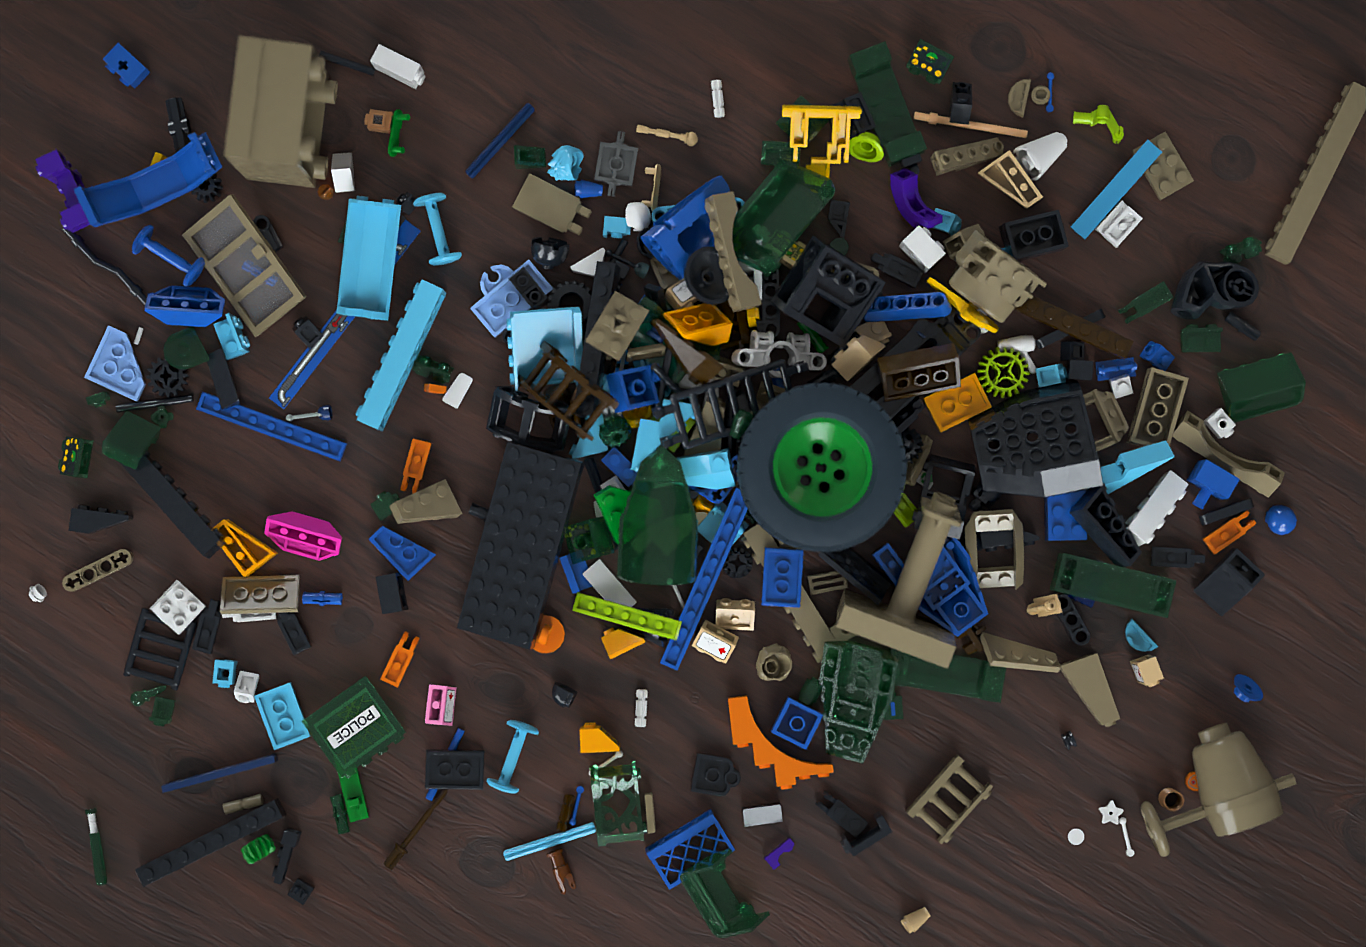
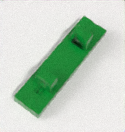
M334 756L350 822L369 818L356 761L344 769Z

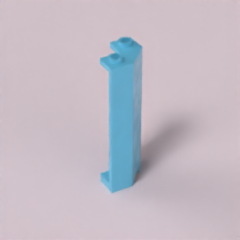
M365 196L349 199L337 314L388 320L401 205L394 204V200L383 199L381 203L368 201V197Z

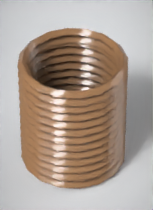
M1165 788L1159 794V803L1170 811H1178L1184 805L1183 795L1173 788ZM1175 792L1177 794L1176 804L1167 807L1165 803L1166 796L1169 793Z

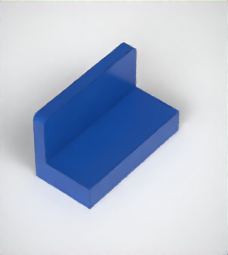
M581 550L560 557L572 593L592 587L589 581L582 575L588 569Z

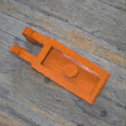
M412 439L403 472L404 477L401 491L407 489L409 477L415 478L412 494L418 492L432 443Z
M1248 510L1231 518L1202 539L1213 555L1240 538L1248 529L1256 524L1255 520H1250L1243 527L1240 525L1239 521L1250 514Z
M406 631L399 644L396 645L380 679L397 688L403 679L415 653L414 650L420 640L416 636L411 643L410 649L404 648L403 645L409 637V633Z

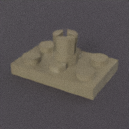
M615 291L585 342L615 360L620 361L649 310Z

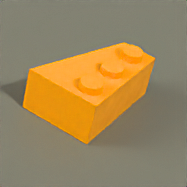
M224 519L213 527L223 533L224 536L222 538L226 544L221 548L243 577L250 576L278 554V552L229 519Z

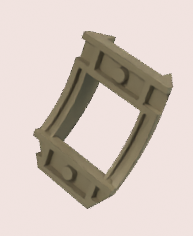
M1095 389L1083 395L1086 406L1095 402L1110 436L1095 442L1097 452L1120 442L1129 426L1114 394L1107 391L1100 392Z
M1013 509L973 512L970 516V521L967 525H964L965 549L970 555V563L975 571L979 587L1014 586L1015 590H1017L1023 584L1024 577L1022 522L1018 519ZM1013 530L1014 566L978 568L976 532Z

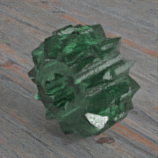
M617 415L615 418L610 416L609 420L603 419V424L599 425L598 432L605 446L609 445L613 448L617 445L620 448V444H627V439L631 438L632 429L625 417L621 418Z

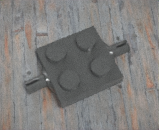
M621 131L617 132L616 142H600L594 178L595 181L609 184L607 196H611L612 191V197H615L616 186L625 185L632 187L638 148L624 144L626 133L622 132L621 136Z

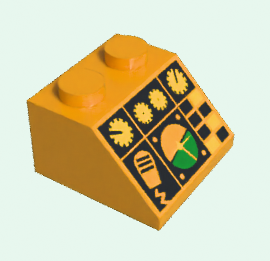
M596 722L585 723L584 726H581V753L620 751V743L603 727L596 726Z

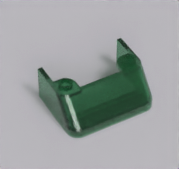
M731 849L711 854L686 869L680 875L682 884L709 929L718 938L752 932L770 915L769 911L756 914L751 904L746 902L739 903L721 874L726 868L725 859L733 852Z

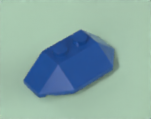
M172 285L155 293L148 294L145 312L167 325L206 327L222 317L225 299L220 297L211 288Z

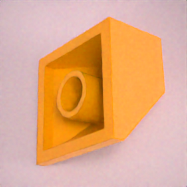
M614 627L604 631V636L601 637L610 659L646 642L645 638L622 629L615 630Z

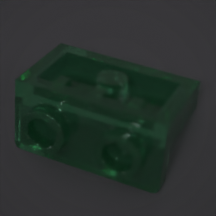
M1195 324L1186 325V328L1181 329V353L1221 352V332H1223V328H1217V324L1205 325V328H1198V325Z

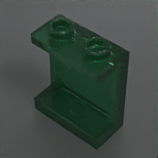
M126 410L104 439L102 453L127 467L136 469L139 460L149 446L158 441L161 427Z

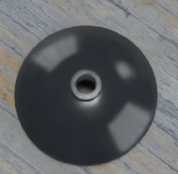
M709 246L693 252L687 259L684 268L685 282L691 294L699 301L710 305L727 301L729 294L724 285L723 271L719 266L718 251L715 247Z

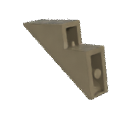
M996 137L935 151L930 159L936 176L953 170L957 172L998 158L1004 154V146Z

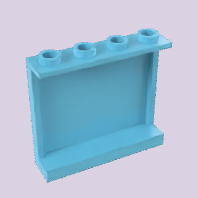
M579 307L510 312V318H507L506 322L507 330H511V337H507L508 349L512 348V355H509L508 358L509 367H513V373H510L509 376L510 385H514L515 391H518V387H521L518 375L520 374L527 378L542 358L544 351L540 348V345L544 340L563 354L568 360L566 363L570 366H575L580 371L583 340L582 316ZM550 360L543 368V370L540 372V374L537 376L533 384L537 385L542 376L551 366ZM561 368L560 370L557 369L547 384H560L565 377V372Z

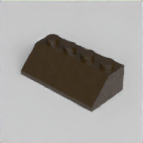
M954 343L877 358L885 402L961 387L959 357Z

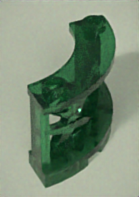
M632 761V764L597 768V765L589 766L598 847L606 846L607 843L633 840L644 841L647 825L646 822H642L638 788L641 771L640 768H636V761ZM631 774V780L628 782L624 780L625 776L621 777L620 782L616 781L617 776ZM633 784L635 787V795L629 789V787L633 786ZM609 786H612L609 794L602 793L603 788L609 789ZM615 788L623 792L630 800L629 805L620 817L611 807L602 806V802L609 800L613 796ZM636 805L638 817L631 814ZM606 813H611L615 821L613 822L612 817L610 820H606ZM630 822L636 823L637 832H623L621 827L623 823L628 829H631L629 826ZM617 828L620 834L606 835Z

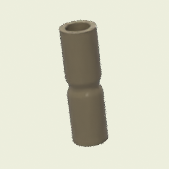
M257 794L244 799L223 803L224 813L230 814L242 811L243 809L264 805L263 797L261 794Z

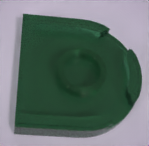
M193 326L170 335L165 342L164 357L175 368L189 369L209 361V356Z

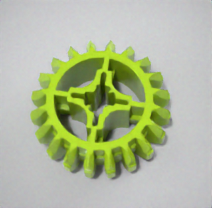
M996 347L995 354L989 350L988 355L990 358L984 355L982 358L986 363L979 362L978 364L984 367L977 370V373H983V376L979 377L978 380H985V383L981 385L982 388L988 385L989 388L986 392L990 393L993 389L994 397L998 395V392H1000V398L1005 397V392L1008 397H1012L1011 391L1018 394L1019 390L1017 387L1020 389L1025 388L1021 382H1028V379L1024 378L1023 375L1030 374V372L1024 371L1029 365H1022L1021 363L1026 358L1022 357L1019 360L1018 356L1021 353L1018 351L1013 355V348L1007 352V348L1004 347L1003 352H1000V349ZM997 357H1007L1010 359L1005 365L993 361ZM1014 363L1018 368L1017 379L1011 371V368L1014 365ZM989 366H991L992 369L995 371V378L993 379V381H991L989 378ZM1008 366L1005 372L1007 377L1005 375L1000 377L1001 371L999 368L1004 369ZM1001 380H1007L1008 382L1013 383V385L1008 388H1001L997 386V384Z

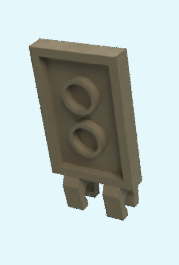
M530 173L512 206L513 209L562 234L569 230L579 236L583 228L572 222L576 213L587 219L592 213L590 209L581 205L582 202L579 198Z

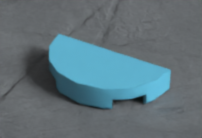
M1131 618L1126 624L1125 636L1129 645L1143 652L1152 651L1157 648L1156 643Z

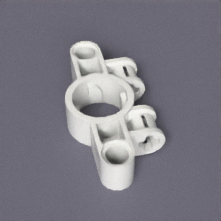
M753 330L750 335V349H737L732 353L731 357L732 362L736 366L759 367L770 363L769 354L776 347L787 350L789 366L799 361H804V363H808L809 370H822L827 363L826 357L823 354L810 352V335L808 333L794 335V333L789 332L786 341L774 342L772 331L762 333ZM742 352L746 356L744 362H741L740 360V354ZM814 357L818 360L816 367L813 365ZM769 371L770 377L782 378L780 371Z

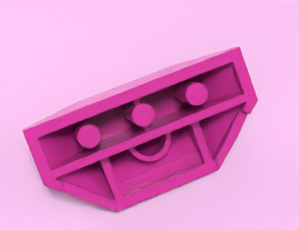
M293 511L271 515L266 520L264 534L270 537L283 551L318 561L339 555L342 536L328 521Z

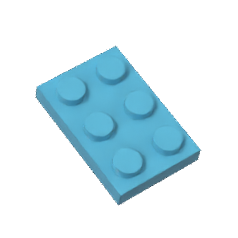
M292 682L254 696L274 750L311 736Z

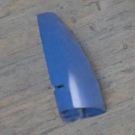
M722 175L714 177L672 207L653 223L654 226L641 236L643 243L654 257L680 280L684 279L685 264L693 252L703 247H715L714 235L710 229L709 215L705 210V199L715 194L730 192L729 186Z

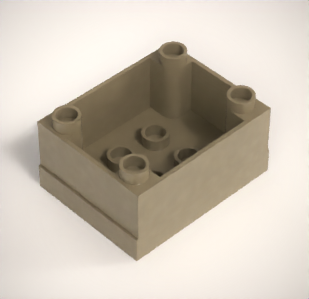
M239 36L224 157L247 180L311 188L316 187V179L326 180L328 157L319 156L325 106L326 103H336L338 83L337 81L329 80V74L325 69V59L317 55L312 45Z

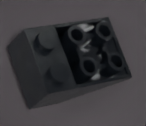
M1231 548L1193 591L1222 617L1249 593L1265 574L1237 548Z

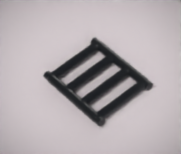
M142 608L123 675L129 677L130 675L169 685L171 689L178 690L197 623L191 622L184 629L187 631L184 642L144 631L146 620L165 623L155 613L149 612L147 608ZM141 638L182 649L179 660L138 649ZM136 656L176 667L174 678L133 668Z

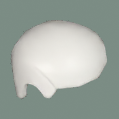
M632 202L627 205L626 222L629 227L635 228L633 231L640 232L644 228H648L651 222L650 210L644 203Z

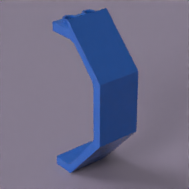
M206 132L201 135L196 133L188 135L191 142L177 153L128 177L89 188L79 186L73 189L90 225L98 227L146 213L194 190L220 170L222 165Z

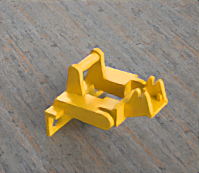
M782 105V117H791L789 146L793 148V162H797L798 147H807L808 119L830 118L832 121L831 142H827L826 157H811V165L806 164L805 166L806 185H829L830 164H841V148H844V163H848L851 119H860V114H862L861 107Z

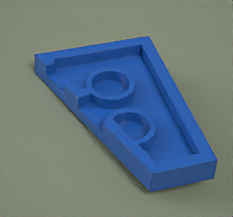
M384 526L369 538L372 544L407 581L437 555Z

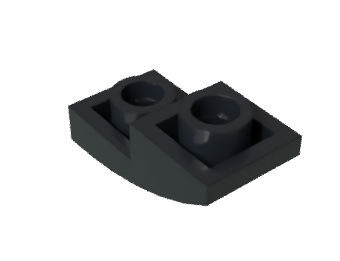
M524 267L508 278L533 310L548 299Z

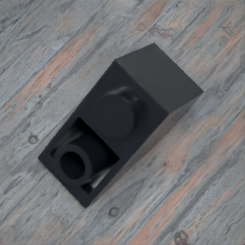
M953 82L949 111L950 123L969 125L972 110V84Z

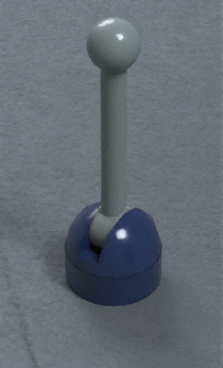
M324 405L314 413L294 416L288 414L286 420L291 422L293 419L318 416L321 420H332V408L330 405Z

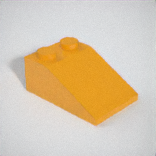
M702 303L663 313V317L685 339L711 346L726 343L729 340L733 323L715 305Z

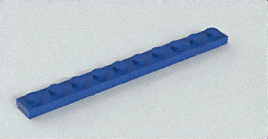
M736 487L678 620L682 621L678 639H670L660 661L661 664L678 671L748 510L738 487Z

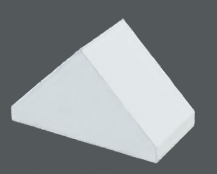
M352 153L333 154L331 172L335 192L355 191Z
M601 248L570 267L574 273L594 278L597 261L604 262L605 249Z

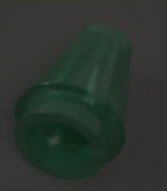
M739 409L735 413L729 435L740 439L750 425L753 415L746 410Z

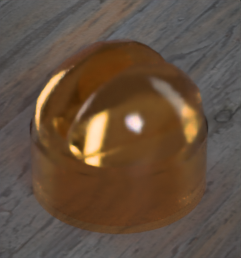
M323 184L318 188V195L323 200H329L333 197L334 190L330 185ZM328 187L329 189L322 196L321 193Z

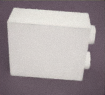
M380 44L370 60L376 70L414 89L418 85L421 86L425 79V75H423L424 70L420 64Z

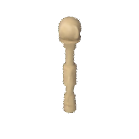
M637 125L636 132L651 133L664 138H677L689 146H694L698 141V137L694 132L676 134L668 130L651 129L643 125Z

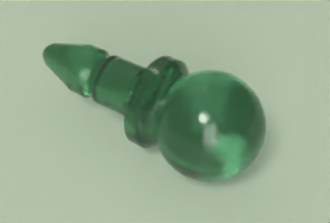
M157 686L148 691L143 689L142 692L135 691L132 693L130 701L134 706H142L145 701H150L149 697L162 693L166 686Z

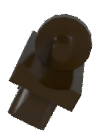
M975 623L972 626L974 631L969 628L958 637L955 636L957 640L965 635L969 638L970 641L962 646L967 655L984 650L976 636L978 635L980 638L982 632L987 629L985 625L979 627Z

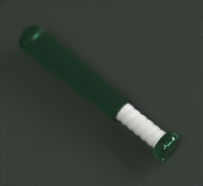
M92 808L85 810V814L88 815L89 836L95 882L98 886L107 884L108 879L100 833L98 832L95 813H97V809Z

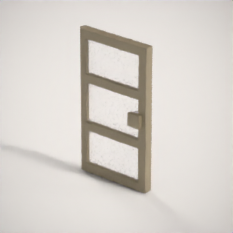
M234 194L226 197L182 234L197 257L204 258V267L255 337L263 333L307 297Z

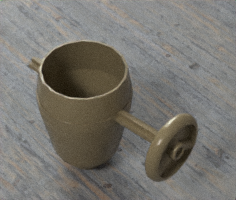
M1227 722L1198 732L1201 744L1195 746L1192 751L1202 806L1160 821L1153 805L1145 801L1141 804V812L1147 832L1159 855L1167 857L1170 853V847L1165 832L1206 817L1216 836L1234 834L1271 821L1283 814L1278 791L1297 784L1293 773L1274 780L1246 735L1240 731L1231 732Z

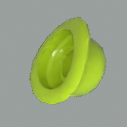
M870 132L861 133L849 141V153L853 157L866 162L882 160L884 156L883 148L875 134Z

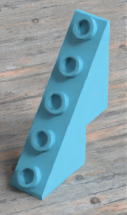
M605 374L603 377L602 389H604L610 394L606 378L607 374ZM601 414L589 430L594 439L592 441L588 438L583 440L579 437L577 445L573 444L569 452L572 455V459L607 452L608 447L604 429L622 425V422L607 427Z
M664 399L662 406L671 404L670 400ZM679 402L686 427L687 424L685 422L689 418L695 419L691 404ZM674 413L660 418V422L640 418L631 470L638 472L645 465L643 461L647 457L652 459L659 452L657 450L661 445L659 438L671 436L676 430L679 433Z
M1167 441L1121 453L1115 463L1100 467L1102 482L1107 487V494L1174 458L1175 456Z

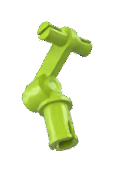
M1099 105L1091 113L1074 111L1073 124H1089L1092 127L1097 123H1106L1112 134L1113 143L1116 144L1117 141L1118 144L1123 139V127L1118 126L1109 110V106Z

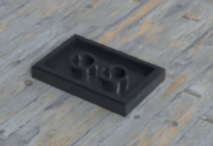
M426 749L425 789L483 790L484 750Z

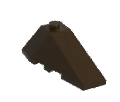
M659 319L652 320L651 323L683 371L689 376L688 380L693 384H706L723 369L724 366L709 354L700 350L696 351L692 342L684 338L679 339L680 335Z

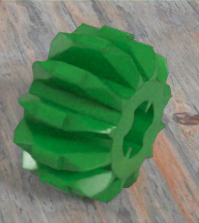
M264 834L243 846L241 852L248 864H253L274 852L276 847L272 838L268 834Z

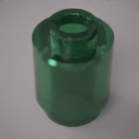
M814 677L811 680L807 678L799 692L798 700L812 707L824 688L821 686L822 681Z

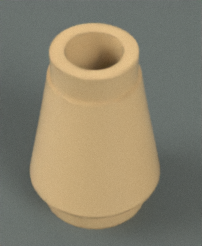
M923 907L905 915L901 923L910 934L911 932H916L931 916L928 910Z

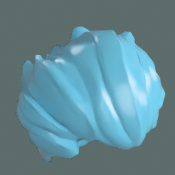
M568 145L561 146L552 154L553 159L548 162L551 168L547 173L555 177L556 181L577 180L582 170L579 165L584 158V154L578 148Z

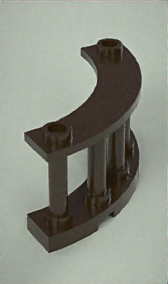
M544 340L540 345V348L544 351L542 353L543 356L527 378L520 374L518 375V379L521 382L520 386L575 429L576 435L583 440L588 438L592 441L594 437L589 431L605 408L608 409L610 406L615 410L619 402L596 383L593 386L589 384L590 381L585 378L586 376L575 366H570L566 363L568 360L563 354ZM550 360L551 366L535 386L533 382ZM561 368L565 372V377L551 397L547 399L541 391L557 369L560 370ZM575 380L582 386L580 388L581 391L564 413L554 404L571 381L574 382ZM592 393L600 399L598 401L599 405L585 424L581 426L571 417L586 396Z

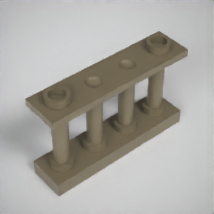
M957 754L906 810V813L912 818L915 815L917 817L920 816L940 835L937 840L941 844L943 842L947 843L954 834L952 832L982 799L986 800L991 795V789L993 788L989 783L983 786L963 768L964 765L962 763L964 760ZM953 773H958L979 792L972 800L950 782L949 778ZM941 787L946 788L966 806L959 815L937 796L936 792ZM928 801L930 803L933 802L953 820L946 829L924 811V805Z

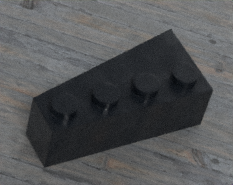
M1103 483L1101 487L1088 489L1069 513L1117 568L1131 566L1142 552L1132 533L1127 531L1122 515H1119L1114 505L1116 504L1113 498L1108 496L1106 485Z

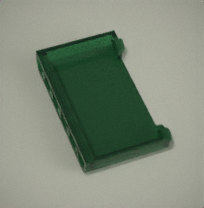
M782 158L734 218L732 242L737 261L765 274L771 272L834 196L835 186L831 179Z

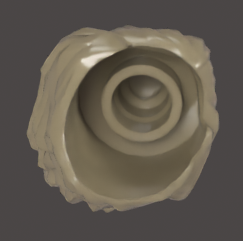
M777 643L763 647L759 652L756 662L759 678L765 681H782L788 677L792 668L789 650Z

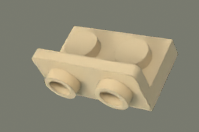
M884 321L867 322L855 329L860 334V337L865 335L883 344L888 343V338L892 336Z
M717 599L715 625L723 629L754 631V601L748 599Z

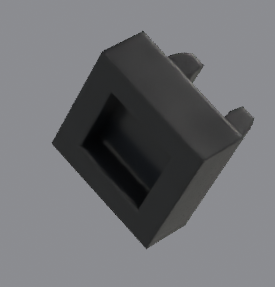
M920 153L901 160L900 165L902 169L909 168L910 171L919 174L920 170L917 164L922 161Z
M297 878L287 895L304 905L315 887Z

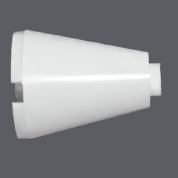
M1055 132L1018 146L1013 151V154L1016 153L1017 157L1015 158L1026 174L1033 177L1031 180L1036 181L1067 148V138L1064 134Z

